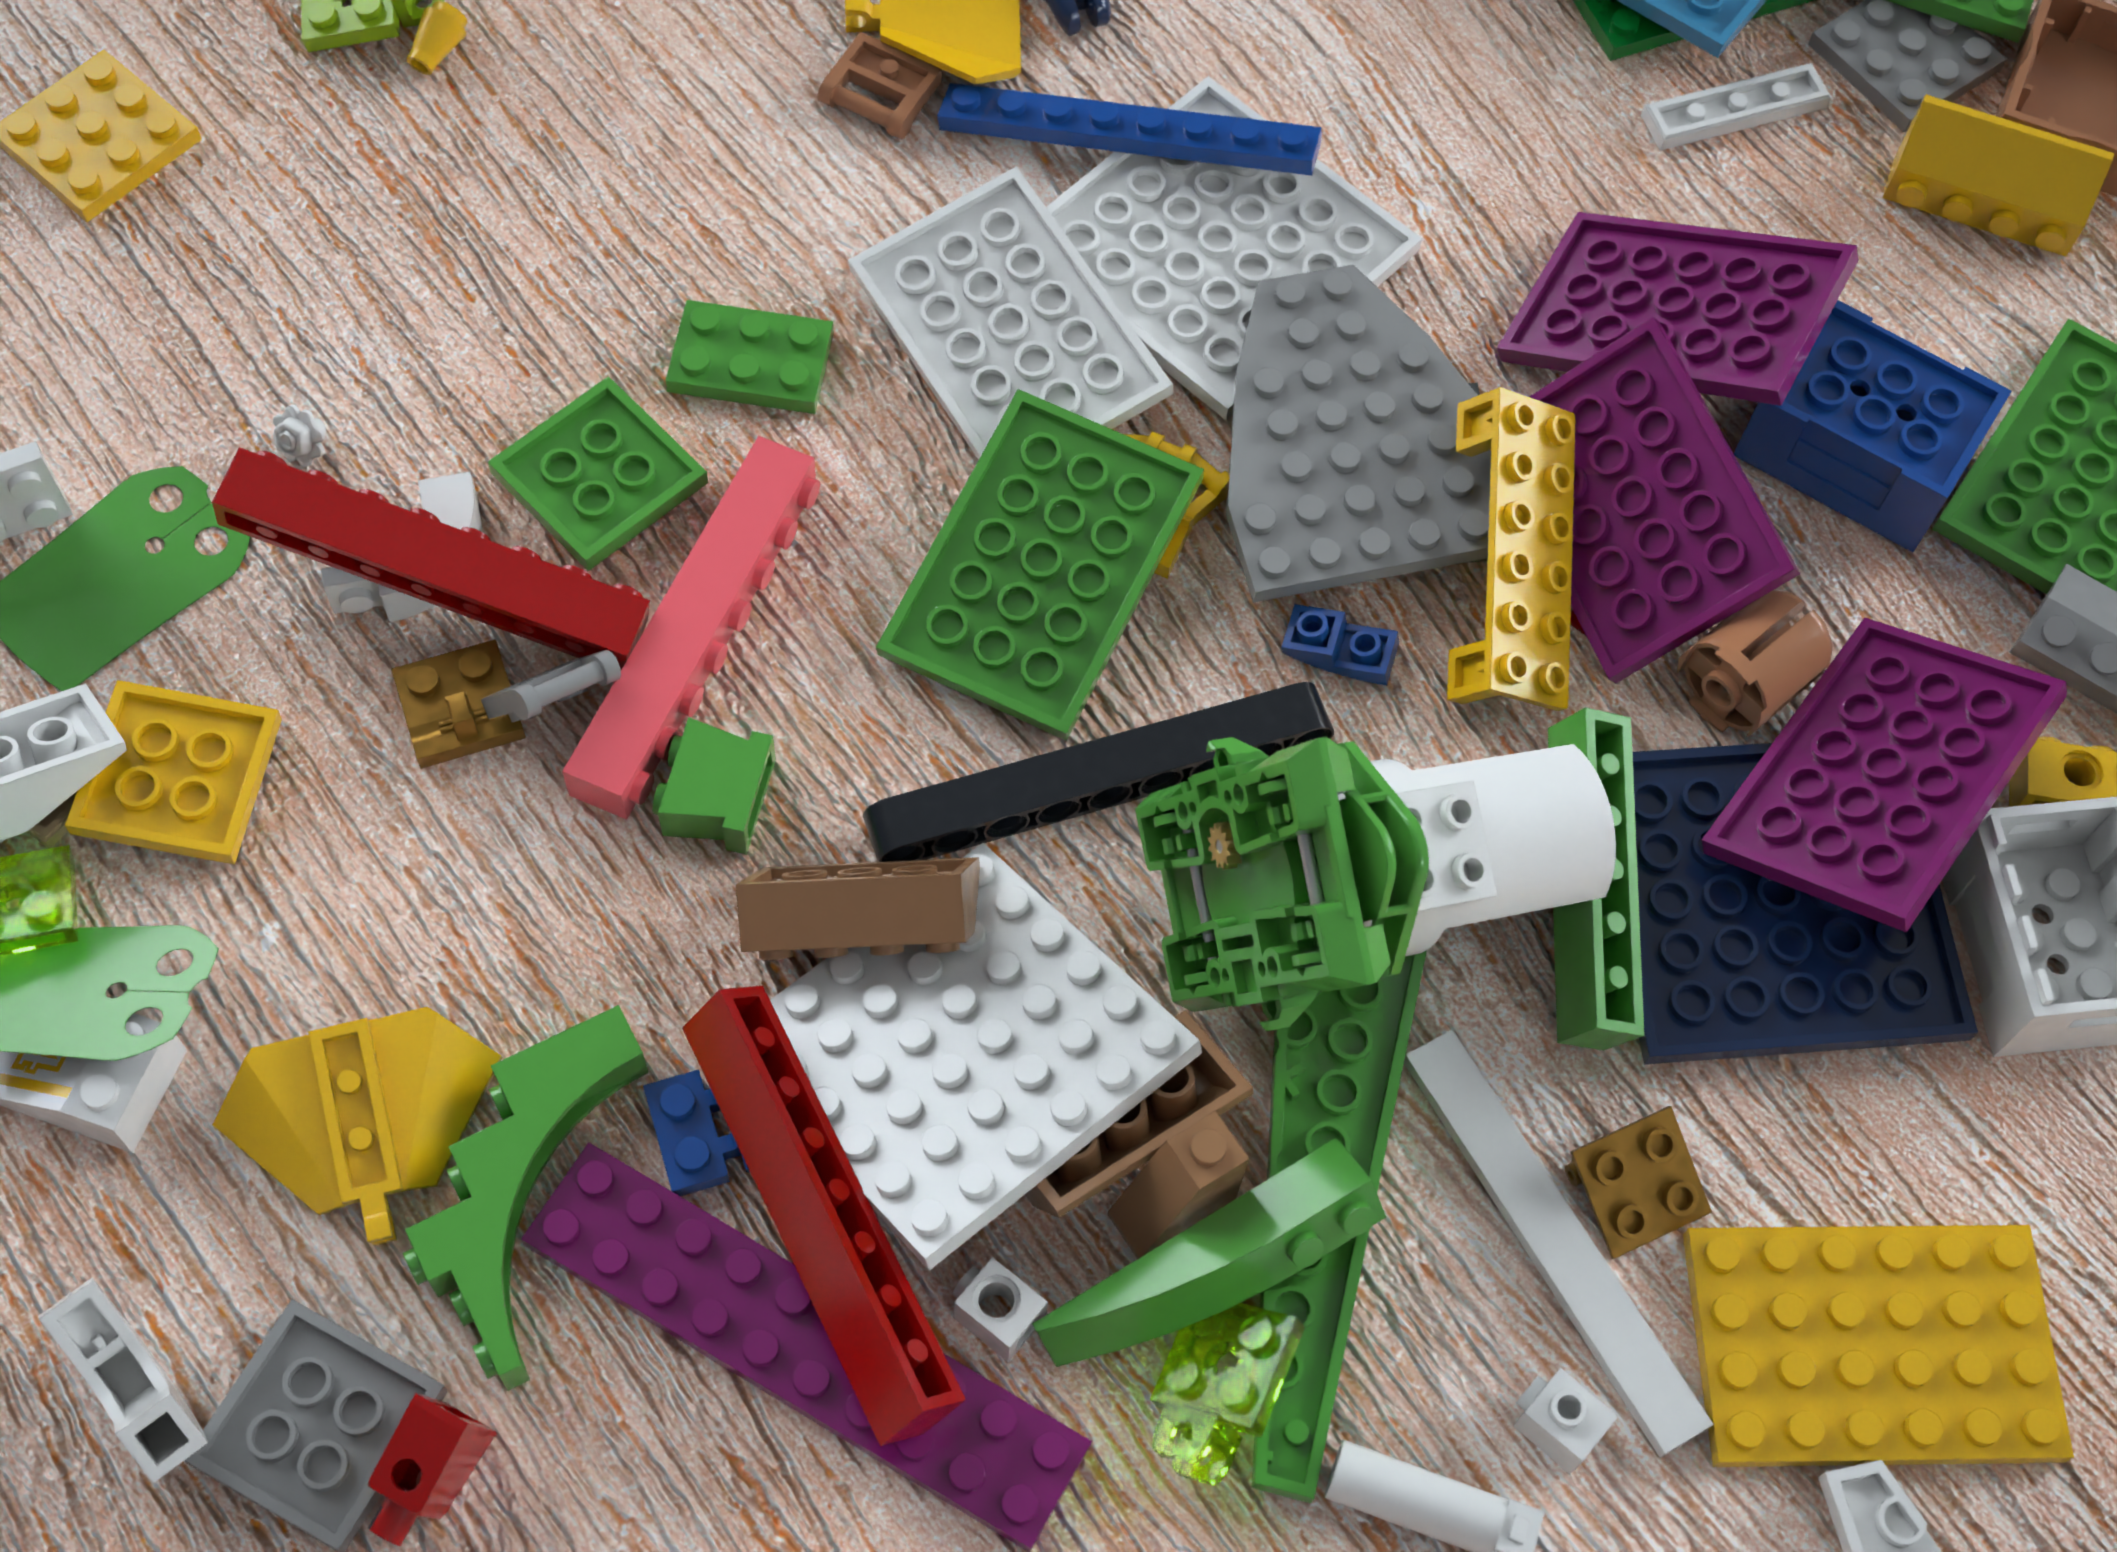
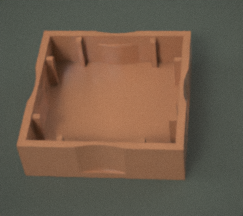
M2039 0L2027 22L1996 116L2114 153L2113 161L2100 191L2116 197L2117 7L2100 0Z

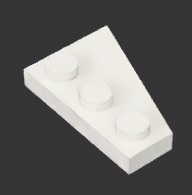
M1882 1460L1824 1472L1818 1477L1843 1552H1942L1927 1532V1522Z

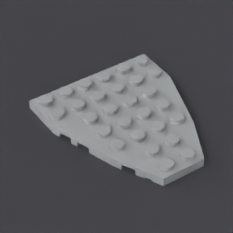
M1354 265L1258 281L1235 378L1229 488L1226 505V518L1253 603L1488 558L1491 450L1472 457L1456 452L1457 404L1478 395L1432 338Z

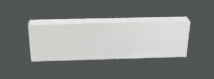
M1812 63L1645 104L1641 117L1661 151L1826 109L1832 97Z

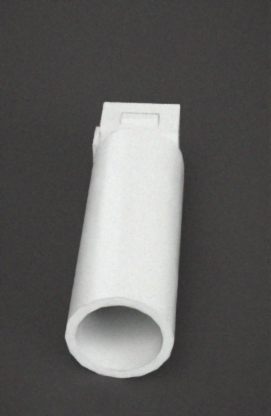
M1342 1440L1324 1498L1470 1552H1534L1545 1511L1512 1499L1507 1501V1499L1346 1440Z

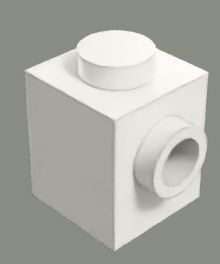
M1560 1367L1548 1383L1538 1375L1518 1399L1516 1404L1525 1411L1513 1427L1566 1472L1571 1474L1593 1450L1618 1418V1415Z

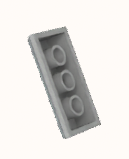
M2066 564L2015 642L2010 653L2048 675L2066 681L2069 687L2117 714V592Z

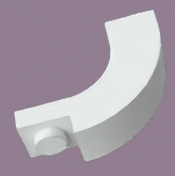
M471 472L418 480L423 510L434 514L441 523L461 530L462 527H471L482 532L479 500ZM334 567L321 569L323 588L334 614L342 612L362 613L371 607L384 606L389 622H394L412 617L434 606L431 603Z
M93 1277L39 1315L41 1323L71 1360L107 1411L113 1422L115 1435L152 1483H155L208 1443L199 1422L171 1379L131 1324L126 1322Z

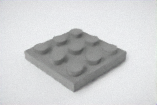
M1864 0L1815 30L1808 43L1815 52L1904 133L1908 131L1925 94L1953 102L2000 72L2007 60L2004 55L1973 28L1886 0Z
M291 1299L204 1427L203 1431L208 1443L184 1461L337 1552H345L381 1496L380 1493L368 1486V1481L415 1393L442 1401L448 1390L440 1382Z

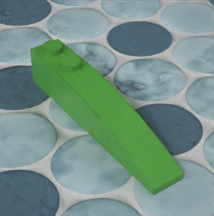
M1336 1137L1032 1323L1056 1367L1116 1352L1175 1332L1240 1304L1288 1279L1305 1267L1313 1265L1321 1257L1355 1236L1365 1233L1370 1227L1386 1218V1214L1372 1180Z

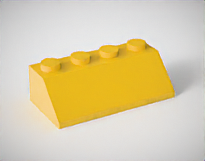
M1925 94L1894 157L1882 198L2067 257L2087 223L2113 161L2114 153Z

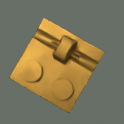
M496 639L391 668L420 769L526 738L521 720L511 722L508 714L489 719L481 702L482 698L510 687Z

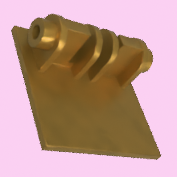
M1671 1106L1665 1107L1570 1151L1572 1163L1565 1166L1566 1176L1575 1187L1583 1184L1612 1259L1618 1258L1712 1213Z

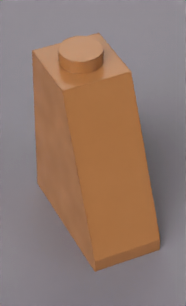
M1214 1110L1167 1139L1108 1210L1107 1215L1135 1257L1139 1259L1235 1200L1250 1158L1220 1115Z

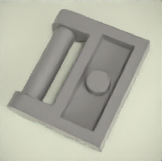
M603 650L568 661L481 699V702L489 719L508 714L511 722L526 721L541 714L542 707L555 701L561 702L588 691L587 687L596 683L606 686L619 680L621 669L613 653L609 650Z

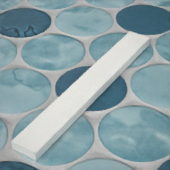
M1453 1029L1407 1053L1404 1065L1659 1458L1710 1429L1714 1425Z

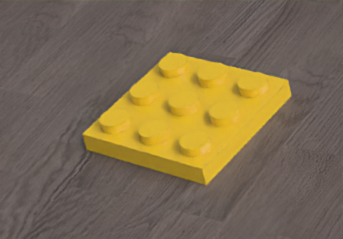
M105 49L0 121V148L87 223L202 140L198 127Z
M117 680L105 713L125 741L127 751L76 792L65 823L69 834L235 865L282 721L279 710Z

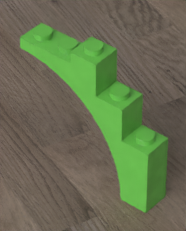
M619 1005L491 1065L498 1085L488 1090L502 1121L448 1146L457 1165L446 1171L461 1202L405 1229L413 1248L403 1252V1256L417 1285L428 1281L438 1297L457 1289L449 1293V1297L463 1326L475 1322L483 1340L472 1346L487 1379L498 1374L508 1391L530 1380L517 1343L510 1296L511 1265L516 1235L529 1196L539 1175L555 1150L574 1127L595 1107L615 1092L649 1073L643 1052Z

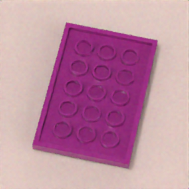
M1578 212L1498 344V355L1500 361L1505 363L1568 372L1654 316L1663 327L1699 393L1781 406L1859 261L1857 245Z
M1654 316L1529 396L1530 398L1574 413L1576 418L1571 607L1608 679L1612 682L1618 683L1801 574L1667 334Z
M1864 617L1702 839L1704 854L1907 932L2066 698L2067 683L2045 674Z

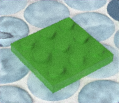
M609 376L488 461L490 473L587 571L591 570L709 483L707 471Z

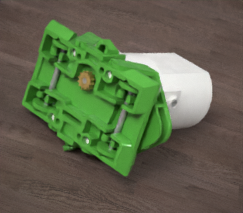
M1321 737L1277 751L1269 757L1261 750L1236 738L1210 740L1207 744L1206 752L1216 751L1214 756L1215 768L1191 775L1188 781L1150 793L1135 808L1145 863L1149 871L1161 870L1173 930L1172 935L1162 939V950L1172 1002L1192 1012L1261 1003L1263 1013L1268 1020L1259 1023L1266 1031L1290 1027L1312 1003L1319 991L1326 992L1375 984L1381 977L1401 974L1405 956L1419 954L1430 949L1446 928L1605 898L1610 888L1615 867L1616 838L1610 803L1596 770L1582 751L1574 744L1411 770L1406 765L1392 759L1369 761L1354 741L1337 744L1327 737Z

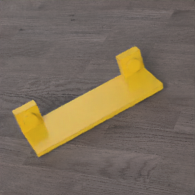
M1502 387L1457 404L1456 452L1472 457L1491 450L1485 640L1449 649L1447 700L1466 704L1500 695L1560 711L1567 709L1569 702L1576 418L1574 413Z

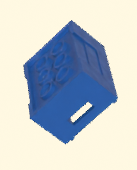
M1837 300L1782 405L1758 402L1733 454L1735 457L1913 553L1946 502L2012 391L1967 367L1962 370L1872 322V317Z

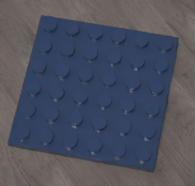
M1772 743L1633 752L1644 1036L1640 1037L1639 1041L1644 1065L1970 1041L1978 1033L1940 884L1908 931L1904 932L1704 854L1702 846L1703 837Z

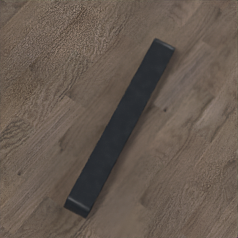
M1301 682L885 798L870 805L864 811L863 818L878 862L928 860L982 843L1142 799L1150 793L1188 781L1191 775L1215 768L1214 756L1216 751L1206 752L1207 744L1210 740L1233 737L1261 750L1270 757L1277 751L1316 738L1327 737L1331 739L1334 735V729L1315 684Z

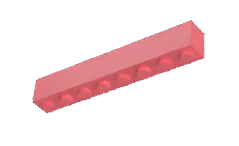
M757 437L624 664L620 679L613 683L562 770L569 796L626 820L636 803L642 805L647 800L654 784L653 773L661 759L668 760L671 742L675 735H679L678 729L686 715L692 717L698 710L703 698V685L710 672L716 674L721 669L727 656V643L734 630L740 632L745 627L751 612L752 605L750 602L758 589L764 590L768 586L775 568L774 560L780 549L786 550L792 544L797 532V519L804 508L809 510L817 499L820 481L816 480L814 457L764 437Z

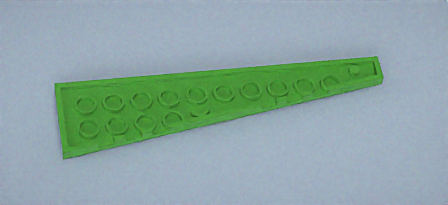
M1427 950L1419 954L1405 956L1401 974L1381 977L1375 984L1326 992L1319 991L1312 1003L1290 1027L1274 1030L1267 1180L1337 1137L1370 1177L1376 1192L1378 1191ZM1370 1228L1365 1233L1355 1236L1321 1257L1313 1265L1305 1267L1288 1279L1261 1292L1252 1488L1310 1504L1315 1498Z

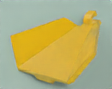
M845 0L846 33L879 31L881 42L975 85L1015 78L1021 73L1019 0H880V4H872L870 0Z
M422 1007L372 1020L363 1018L308 1031V1035L251 1048L244 1058L212 1125L318 1215L360 1202L367 1242L376 1246L397 1240L387 1195L437 1187L452 1158V1153L448 1146L461 1140L494 1075L491 1065L501 1061L502 1056L429 1007Z

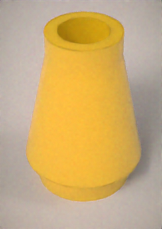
M435 1L431 7L424 8L411 51L406 58L408 64L422 74L431 75L436 66L466 37L465 27L468 21L464 14L456 7L444 1Z

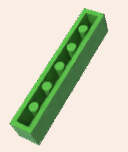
M1585 707L1548 728V748L1574 744L1582 751L1596 770L1606 791L1613 815L1616 858L1612 881L1605 898L1553 907L1557 1043L1607 1050L1644 1036L1631 717Z

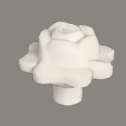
M292 404L286 407L283 414L274 416V444L278 451L285 454L288 461L294 462L298 460L300 465L307 467L312 464L314 458H319L325 454V449L321 442L325 439L326 426L322 420L314 418L310 410L300 412L299 408Z

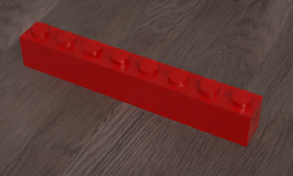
M239 447L212 501L217 524L576 658L609 650L616 657L622 670L648 621L650 600L643 598L640 592L624 584L610 586L592 579L588 572L573 565L559 567L543 561L537 553L522 546L508 548L492 542L485 533L477 529L462 527L460 530L441 523L434 514L426 510L411 508L409 511L390 504L383 495L375 491L360 489L358 492L339 485L333 477L322 471L309 470L305 472L288 466L282 458L268 451L260 450L254 453Z
M763 985L719 989L682 1027L685 1036L879 1445L883 1446L922 1435L962 1404L966 1398L867 1197L863 1193V1188Z

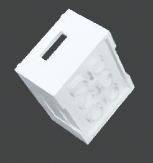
M2117 797L1990 808L1942 881L1949 905H1955L1980 990L1982 1002L1979 1005L1993 1057L2117 1045ZM2039 908L2046 912L2049 916V923L2042 924L2037 922L2032 916V909ZM2055 958L2062 962L2065 967V973L2056 974L2052 972L2047 965V960Z

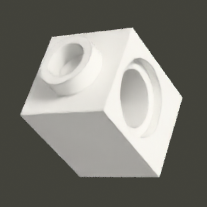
M993 1257L981 1271L976 1266L970 1268L958 1282L952 1293L957 1298L954 1302V1319L1008 1363L1034 1333L1035 1328L1032 1323L1046 1316L1048 1301ZM999 1295L1010 1302L1012 1309L1007 1315L994 1318L986 1315L979 1305L985 1298Z

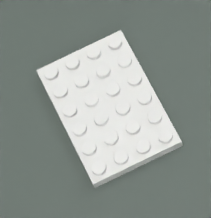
M1017 166L848 259L850 271L978 460L1017 389L1110 429L1119 426L1173 395V383Z

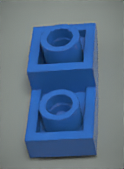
M1294 604L1281 649L1282 653L1313 667L1348 678L1387 686L1399 646L1398 631L1349 624L1347 623L1344 611Z

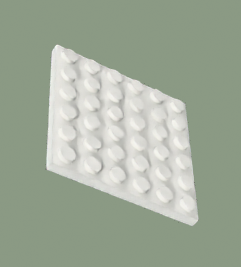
M1209 76L1168 108L1267 121ZM1113 152L1046 206L1160 367L1225 420L1233 414L1236 372L1258 281L1354 265L1378 287L1420 250L1423 239L1319 159L1316 160L1313 175L1310 176Z
M984 843L963 857H979L980 875L975 933L966 943H960V950L947 953L926 952V945L921 944L904 945V952L899 954L871 955L870 947L848 948L849 954L826 958L770 999L873 1211L929 1271L1202 1054L1200 1040Z

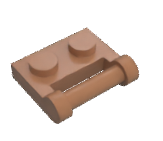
M860 32L822 81L817 99L827 106L835 107L839 105L887 128L888 134L902 140L909 133L915 117L941 84L942 69ZM848 82H851L899 105L895 110L890 109L845 88Z

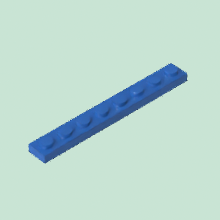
M955 83L949 84L937 115L939 130L1310 176L1313 175L1322 142V127Z

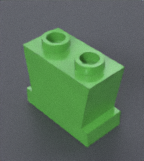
M688 717L683 735H675L671 742L668 766L672 767L668 782H660L654 795L652 812L659 817L662 835L668 837L724 840L726 850L747 855L776 761L773 735L752 731L749 740Z

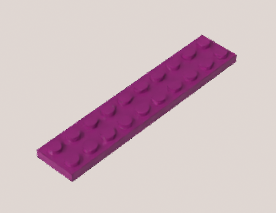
M589 1142L521 1238L523 1245L1027 1552H1031L1091 1448V1440L946 1354L944 1355L966 1400L926 1433L880 1446L795 1265Z

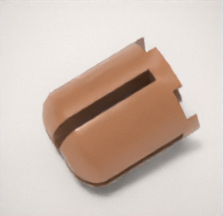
M1773 590L1724 619L1679 657L1676 672L1678 674L1683 669L1685 670L1687 682L1694 693V696L1688 700L1689 704L1703 720L1721 732H1724L1728 727H1732L1741 731H1749L1747 736L1753 734L1821 676L1829 665L1833 643L1825 622L1817 612L1811 610L1791 627L1789 621L1801 612L1805 601L1791 592Z

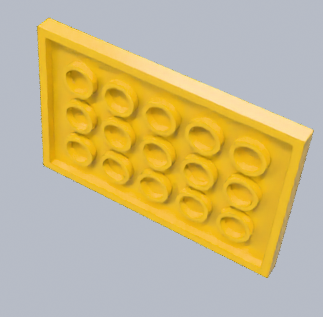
M2030 1225L1688 1228L1684 1232L1683 1242L1705 1412L1714 1424L1708 1429L1713 1467L1854 1466L1882 1460L1885 1465L2065 1463L2074 1458Z

